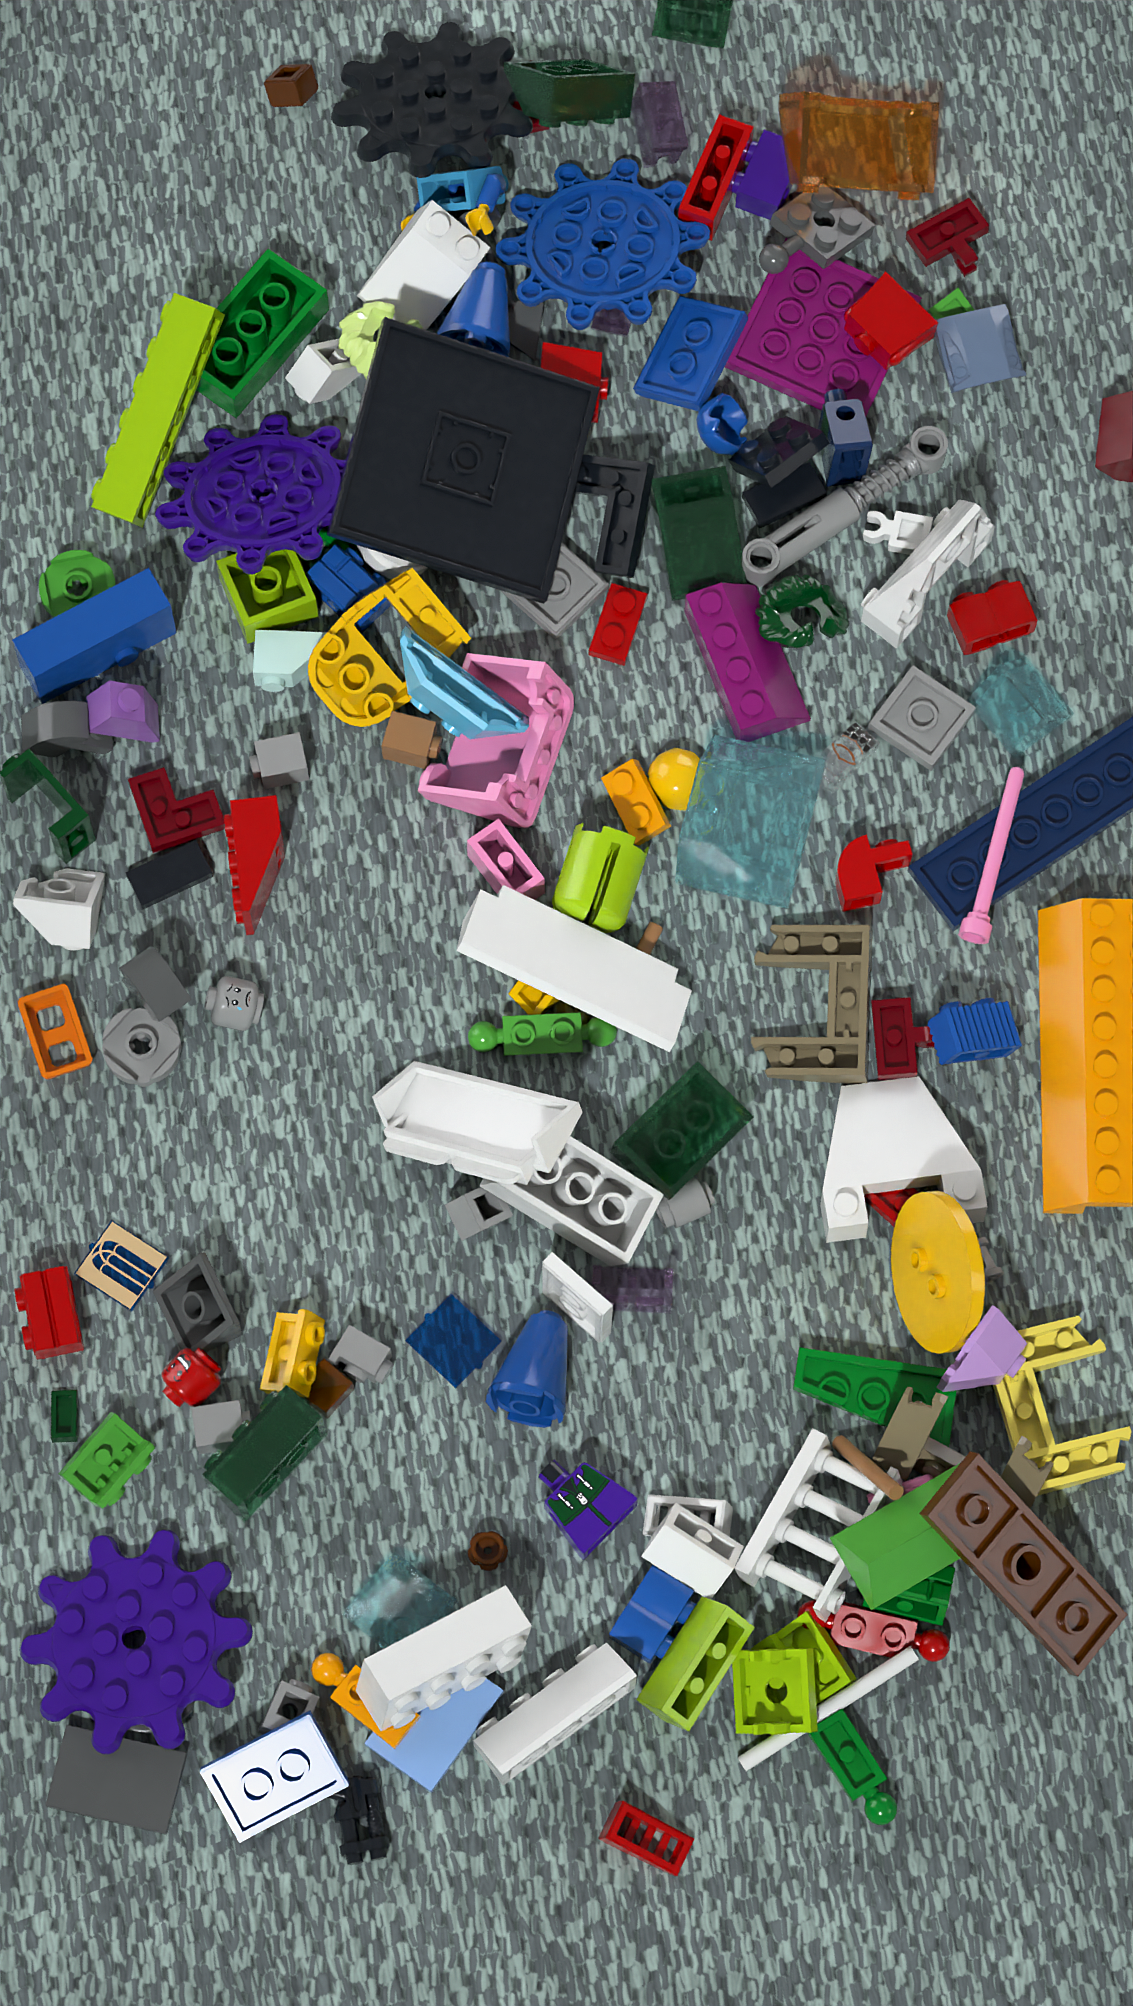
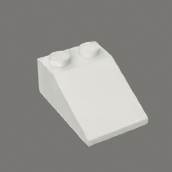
M431 200L415 212L362 287L357 297L365 303L380 301L393 304L395 306L393 320L407 323L410 319L419 320L423 329L427 330L467 281L490 247L476 235L473 236L469 229Z

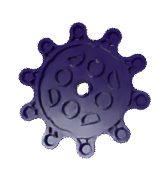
M278 414L265 417L260 424L258 433L248 438H237L224 428L212 429L204 436V444L210 451L204 460L197 463L177 461L165 467L163 473L167 482L172 487L183 490L184 493L179 499L160 505L155 511L156 519L166 529L179 527L195 529L194 533L183 544L184 553L193 562L205 561L211 555L227 550L237 553V564L244 573L256 574L262 570L267 556L275 551L293 550L305 560H314L320 556L323 549V539L319 532L330 523L346 461L335 459L331 456L339 447L341 440L340 430L335 426H323L308 436L295 437L288 432L289 424L287 418ZM266 492H270L269 495L264 496V497H260V498H259V501L257 500L256 497L262 496V495H264Z
M171 1530L156 1532L150 1540L147 1551L136 1558H127L122 1555L112 1537L107 1535L97 1536L91 1540L87 1549L91 1561V1569L85 1578L77 1582H71L58 1575H49L38 1586L40 1599L55 1611V1623L47 1632L27 1636L20 1644L19 1651L20 1656L26 1663L31 1665H49L56 1672V1684L42 1698L40 1712L46 1720L51 1722H59L75 1711L89 1713L94 1720L91 1742L95 1750L101 1754H111L117 1751L126 1731L136 1725H145L150 1728L155 1740L161 1747L165 1749L177 1748L185 1739L186 1733L182 1723V1713L188 1704L194 1701H203L212 1707L224 1708L229 1706L235 1698V1687L229 1679L219 1673L217 1661L225 1650L240 1648L250 1642L253 1636L252 1625L242 1617H223L216 1610V1597L230 1584L232 1578L229 1566L221 1561H212L195 1572L183 1570L177 1561L180 1540L175 1532ZM134 1630H143L146 1634L144 1644L137 1649L127 1648L125 1646V1634H129Z

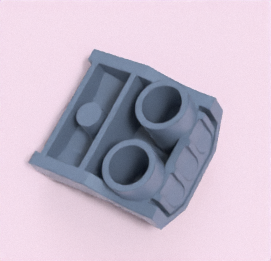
M1006 304L936 319L938 322L935 332L936 343L951 393L1000 380L1026 376L1017 351Z

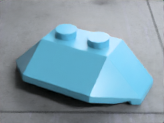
M406 626L404 627L400 635V645L407 692L412 697L410 702L417 709L425 714H429L432 711L443 719L441 724L446 730L457 737L463 734L470 740L523 733L529 727V717L416 633Z

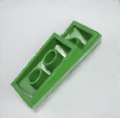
M958 1465L830 1537L871 1610L960 1559L956 1552L919 1514Z

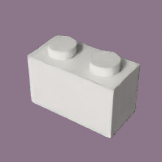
M675 1502L652 1534L641 1557L694 1590V1592L712 1599L733 1571L744 1546Z

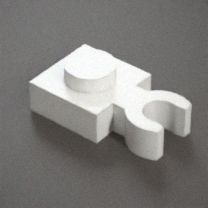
M870 511L867 515V522L876 523L880 528L877 531L864 530L863 540L872 544L888 540V551L911 555L931 532L933 517L896 511L894 520H888L881 512Z

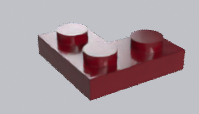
M165 767L128 779L153 853L225 829L224 818L214 789L176 801Z

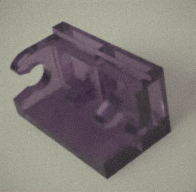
M676 82L639 83L631 101V108L643 168L655 167L658 160L662 157H668L669 164H675L683 150H687L689 147Z
M593 1265L592 1287L613 1305V1311L671 1314L673 1268L660 1270Z

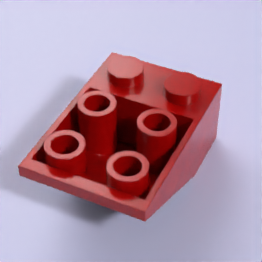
M277 795L230 800L231 814L224 815L233 887H239L232 888L234 912L237 924L244 923L246 935L255 934L285 858Z

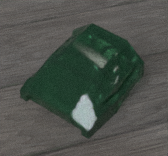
M658 0L652 36L724 49L734 0Z

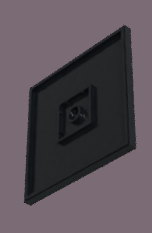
M384 317L381 321L327 536L544 604L548 599L600 387Z

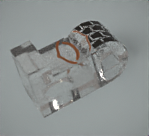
M855 722L837 740H834L822 752L819 751L809 761L807 775L832 797L876 752L880 742L858 722Z

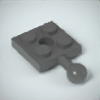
M820 180L773 213L770 225L788 240L781 245L769 244L765 246L760 252L759 263L765 272L778 274L787 267L789 257L801 250L821 268L825 269L870 237L875 224ZM815 221L825 222L829 226L820 227L815 223Z

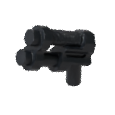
M362 1776L347 1777L350 1781L349 1786L326 1797L337 1800L340 1807L334 1814L335 1823H340L343 1838V1845L339 1846L341 1857H346L347 1865L363 1863L362 1854L368 1852L370 1853L371 1861L387 1858L386 1849L390 1848L388 1837L385 1836V1829H383L380 1801L377 1796L380 1793L378 1781L374 1777H366V1779H363ZM367 1818L369 1838L371 1839L360 1841L356 1820Z

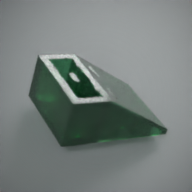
M726 466L653 478L650 501L672 601L685 599L687 594L719 583L747 584L742 567L740 539Z

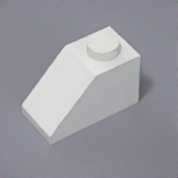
M339 339L307 345L285 377L295 388V393L309 404L331 399L362 374L358 373L356 366L350 365V358L345 356L342 349H339Z

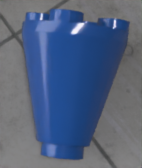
M492 262L478 263L476 269L472 271L437 334L509 357L508 291L505 269Z

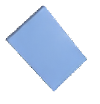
M486 1678L481 1685L473 1690L465 1691L462 1688L451 1694L449 1701L437 1709L430 1710L427 1707L417 1712L421 1716L396 1749L374 1732L371 1733L364 1744L432 1793L502 1696L504 1690Z

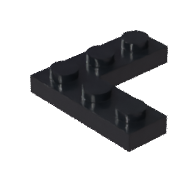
M583 454L574 493L608 498L594 567L595 572L634 578L655 465L647 462Z

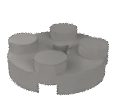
M128 1008L116 1014L109 1021L103 1032L102 1050L106 1064L117 1078L128 1084H136L141 1087L150 1086L166 1078L178 1064L182 1045L177 1026L169 1016L158 1022L154 1021L144 1008L134 1010L133 1008ZM146 1037L151 1040L149 1043L151 1050L146 1054L143 1052L140 1054L134 1053L135 1046L132 1043L133 1040L137 1038L143 1041Z

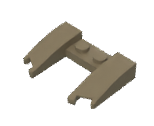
M772 925L770 931L778 937L768 955L757 951L754 956L755 965L829 970L827 1037H751V1044L754 1050L759 1051L763 1049L772 1067L764 1070L767 1077L808 1082L868 1083L869 981L872 970L873 939L870 925Z
M907 1386L874 1453L872 1461L887 1471L890 1467L898 1469L901 1478L907 1481L912 1470L923 1475L930 1474L935 1478L961 1463L966 1456L929 1437L948 1398L944 1394L935 1393L932 1399V1406L921 1401L912 1402L913 1388ZM1021 1436L1002 1475H998L1031 1509L1054 1463L1047 1461L1044 1466L1038 1468L1033 1460L1028 1459L1024 1455L1029 1451L1032 1443L1027 1438Z

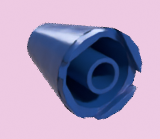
M542 1310L529 1317L488 1388L486 1403L496 1413L498 1406L508 1411L507 1419L510 1421L543 1428L551 1427L552 1420L555 1419L558 1420V1424L563 1422L566 1412L568 1325L558 1313Z

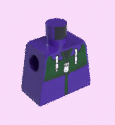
M554 1459L538 1476L553 1491L545 1500L544 1509L583 1561L637 1507L638 1498L585 1462L570 1474Z

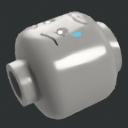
M224 976L218 981L217 987L209 986L204 1009L211 1010V1021L214 1025L246 1031L251 1027V1024H258L264 994L259 993L258 985L253 981Z

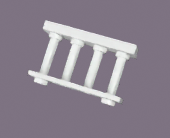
M812 1428L734 1569L741 1581L755 1587L760 1577L765 1578L769 1576L815 1599L816 1602L813 1609L817 1617L826 1623L831 1612L836 1614L841 1608L846 1592L843 1590L851 1574L834 1545L795 1527L794 1521H792L799 1507L804 1508L808 1506L840 1523L851 1526L895 1500L889 1498L854 1466L833 1457L832 1447L827 1435ZM890 1467L887 1474L902 1486L903 1482L898 1469ZM827 1471L874 1494L875 1496L865 1514L861 1515L814 1492L811 1485L817 1474ZM787 1540L835 1564L836 1566L825 1586L774 1561L773 1553L779 1542L784 1543Z

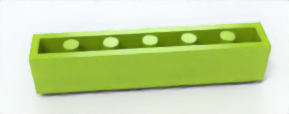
M177 293L173 294L171 301L168 300L165 303L160 316L162 325L157 337L154 336L151 339L147 348V364L144 371L140 372L134 381L133 393L135 395L130 408H125L120 417L119 428L121 431L116 443H112L106 453L105 463L107 467L102 479L99 478L93 487L91 494L93 500L92 508L143 528L164 474V469L173 451L225 316L216 308Z

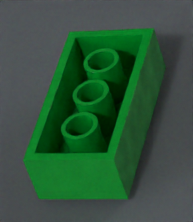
M267 249L216 308L225 316L196 391L237 419L329 311L327 289L273 251Z

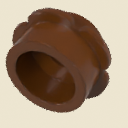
M494 1531L475 1534L470 1540L471 1548L468 1549L470 1562L473 1565H479L484 1571L497 1569L498 1564L503 1563L508 1555V1548L503 1544V1537ZM486 1547L491 1548L492 1552L490 1554L484 1553Z

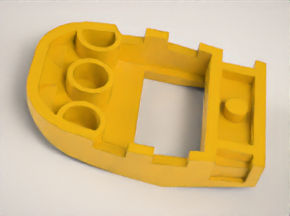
M413 568L406 570L360 598L341 615L311 652L308 663V676L312 688L337 718L349 725L366 727L378 724L390 717L391 711L395 712V710L408 703L412 698L407 692L406 679L401 682L354 626L359 619L384 598L391 603L418 636L448 658L462 642L467 644L471 640L468 633Z

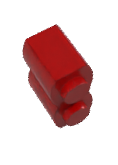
M1001 580L992 584L985 593H962L952 600L947 612V618L963 655L974 654L999 643H1005L1031 634L1035 631L1038 621L1021 581L1009 583L1008 580Z

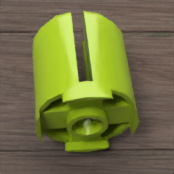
M584 823L575 826L552 898L553 909L578 921H583L587 916L586 925L603 933L615 932L626 923L649 847L642 851L634 845L636 837L607 826H603L601 833L582 831Z

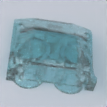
M394 1552L354 1598L342 1615L376 1644L385 1649L438 1621L444 1612L447 1613L449 1611V1607L453 1608L457 1603V1599L437 1586L407 1560Z

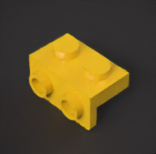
M299 1309L298 1314L276 1313L260 1385L261 1391L267 1394L309 1398L311 1384H313L316 1378V1361L319 1348L325 1336V1320L307 1309Z

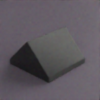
M205 1252L199 1253L152 1291L181 1350L189 1348L195 1351L200 1347L207 1353L243 1335L238 1318Z

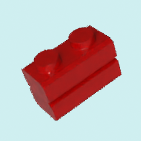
M59 1266L46 1269L45 1271L22 1274L20 1276L21 1287L14 1288L18 1311H26L28 1326L21 1327L25 1349H33L37 1360L83 1351L84 1344L68 1267Z

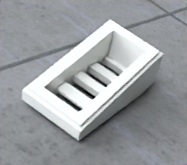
M648 1495L643 1527L644 1536L651 1537L658 1527L660 1507L667 1506L669 1512L676 1502L693 1514L694 1510L701 1511L700 1518L710 1524L711 1513H716L714 1527L730 1537L733 1507L726 1500Z

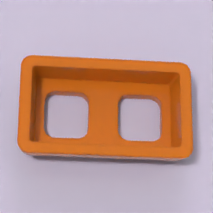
M60 984L19 998L18 1007L43 1078L47 1080L91 1065L92 1056L66 984ZM52 1006H59L65 1018L64 1025L48 1031L41 1030L37 1020V1013ZM66 1041L72 1042L77 1054L76 1060L62 1066H54L48 1053L49 1048Z

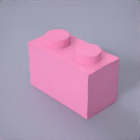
M499 819L467 840V856L497 894L503 885L534 900L545 893V878Z

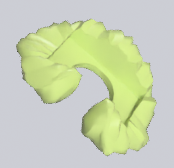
M380 301L364 303L362 308L349 313L339 322L342 334L338 347L344 351L345 356L350 358V365L356 366L358 373H362L366 380L376 342L373 340L374 333L380 329L381 321L384 317L390 319L394 317L395 306L393 304ZM410 319L405 323L423 329L419 320Z

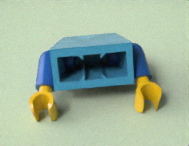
M500 166L440 172L426 178H417L419 200L414 207V211L416 212L431 200L445 211L474 209L465 217L472 235L475 236L480 229H482L484 235H488L494 228L488 213L493 212L495 205L505 202V193L508 190L509 184L508 179L502 173ZM414 214L406 217L401 222L402 231Z

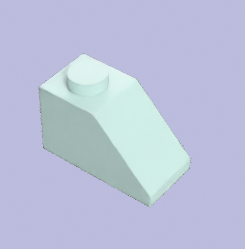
M255 630L253 660L255 686H261L263 690L270 692L282 691L284 687H294L308 675V663L311 652L327 632Z

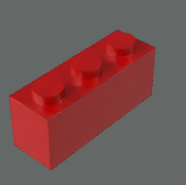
M720 114L678 212V220L682 222L706 224L710 230L709 240L711 241L715 236L732 196L735 178L739 171L742 172L746 163L745 158L753 140L754 126Z

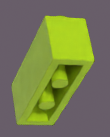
M702 1596L636 1700L663 1721L690 1731L755 1627L729 1606Z

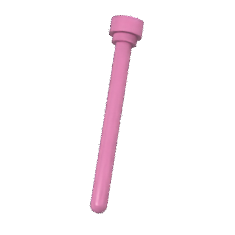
M1013 767L1009 771L973 911L969 912L967 917L963 918L958 935L963 940L971 943L987 944L991 936L993 926L990 924L991 918L988 916L1024 778V771L1020 767Z

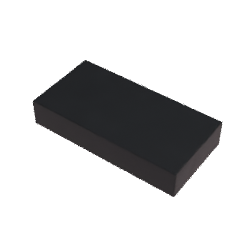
M810 462L798 467L772 488L760 484L742 492V499L759 529L817 503L827 496V492Z
M196 840L125 872L142 909H146L213 877V873Z

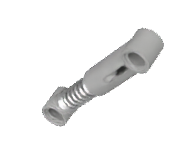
M934 426L918 428L912 434L910 442L903 446L902 451L895 454L894 460L888 459L886 465H879L878 471L871 470L870 476H863L861 482L855 481L853 488L836 489L765 538L750 541L742 553L741 574L744 580L750 585H756V587L770 585L779 573L858 521L864 509H868L867 505L869 503L876 504L878 497L884 499V493L887 491L892 493V488L895 486L901 487L900 482L903 480L909 482V479H913L917 475L937 472L944 464L948 448V440L945 433ZM930 447L934 449L936 453L932 455L923 454L919 450V448ZM755 559H764L770 565L765 568H758L751 562Z

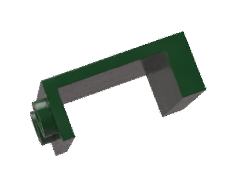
M30 749L21 755L19 753L14 754L6 760L0 771V778L7 799L11 803L37 785L63 814V817L48 829L55 852L65 864L96 841L89 815Z

